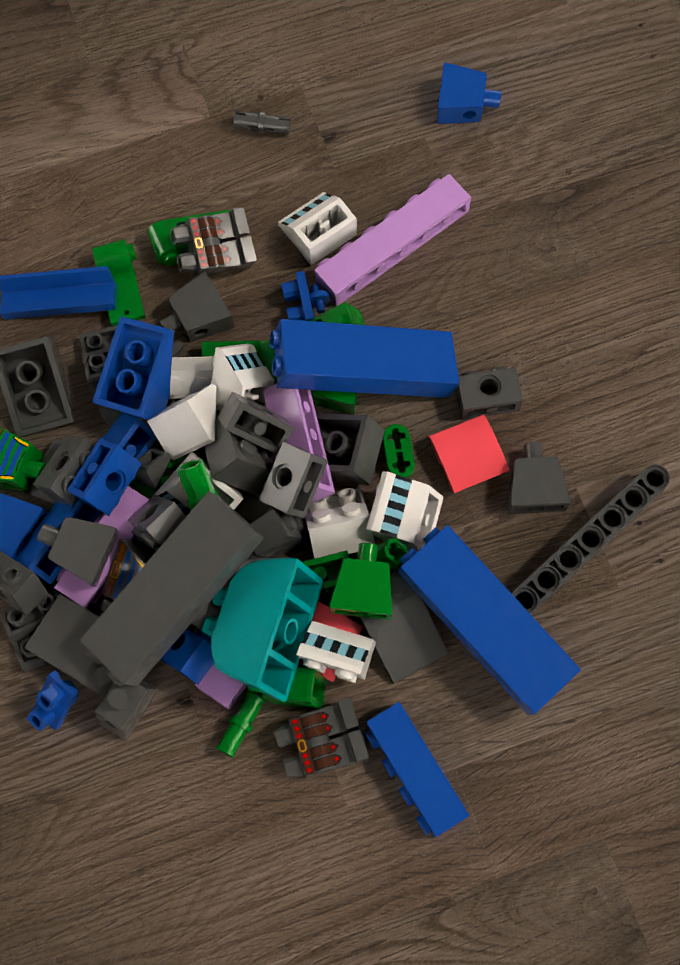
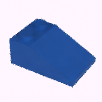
M120 316L92 403L147 421L164 410L170 396L174 331Z

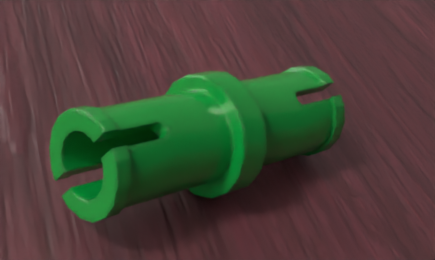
M252 692L246 693L235 716H230L228 720L230 725L216 746L217 750L234 758L245 735L251 733L253 729L251 725L262 705H264L265 700Z

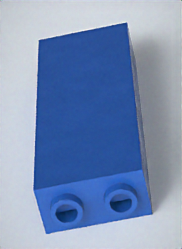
M280 319L276 329L272 330L270 334V348L274 349L275 353L272 362V374L277 376V388L449 398L460 384L452 332Z
M449 525L441 531L435 527L423 538V541L426 543L425 546L418 552L412 548L399 560L403 565L397 572L527 715L536 714L581 671L580 667Z

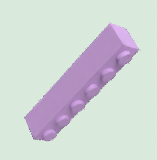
M450 174L442 179L434 180L423 193L413 195L402 208L389 212L381 223L375 227H368L360 238L353 243L348 242L343 245L339 253L332 258L322 260L315 269L316 284L320 285L321 290L330 293L331 301L335 306L340 305L469 212L471 196Z

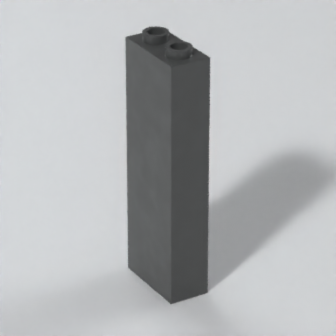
M208 491L80 639L88 648L86 654L98 664L103 663L109 669L107 675L116 684L137 687L265 537L224 500Z

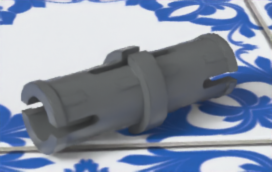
M235 110L234 128L256 130L259 134L274 132L289 135L291 117L266 114V111L253 113Z

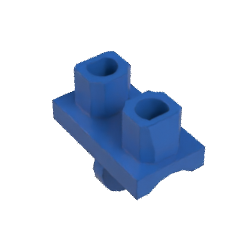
M304 271L296 272V280L281 284L285 302L299 299L301 302V306L286 308L288 319L311 321L314 319L312 307H316L317 313L322 314L325 312L324 305L331 301L330 293L321 290L319 284L312 285V293L309 294Z
M56 670L51 672L42 690L36 697L37 701L33 710L30 711L27 717L28 722L38 731H42L48 725L57 730L62 726L71 705H74L78 699L79 691L71 680L62 681Z

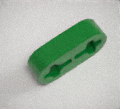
M400 424L390 425L383 434L387 471L410 479L414 473L415 461L409 431ZM393 433H398V436L403 438L400 441V449H395L394 441L390 440ZM402 456L403 464L409 465L406 467L405 473H400L397 468L393 469V467L397 466V457Z

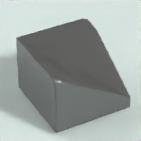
M151 448L137 458L142 463L136 472L138 482L155 488L171 459L170 453Z

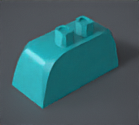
M297 558L261 559L252 561L242 567L230 581L229 587L221 588L213 597V604L221 608L219 617L209 616L205 620L202 629L204 633L211 636L212 659L215 667L246 686L285 702L300 657L297 656L298 648L312 622L324 584L323 579Z

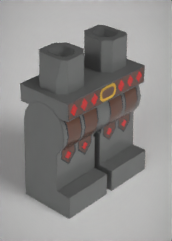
M244 207L216 215L188 218L184 224L173 227L170 231L173 245L187 244L189 252L177 256L179 272H194V276H199L205 271L207 274L250 268L257 260L251 236H247L250 231Z
M351 698L338 701L336 704L303 714L299 717L289 719L290 724L274 731L279 749L296 744L299 753L297 756L282 760L287 778L305 775L307 779L369 760L361 730H357L359 724ZM348 733L347 735H344V736H341V737H338V738H334V739H331V740L329 739V738H332V737H335V736H339V735Z

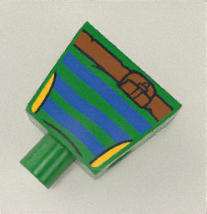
M0 427V489L25 492L29 489L32 480L37 479L47 465L41 462L43 453L28 441Z

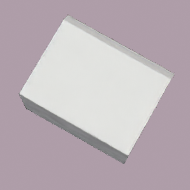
M210 384L171 404L147 421L165 452L170 453L172 460H176L215 441L216 385Z

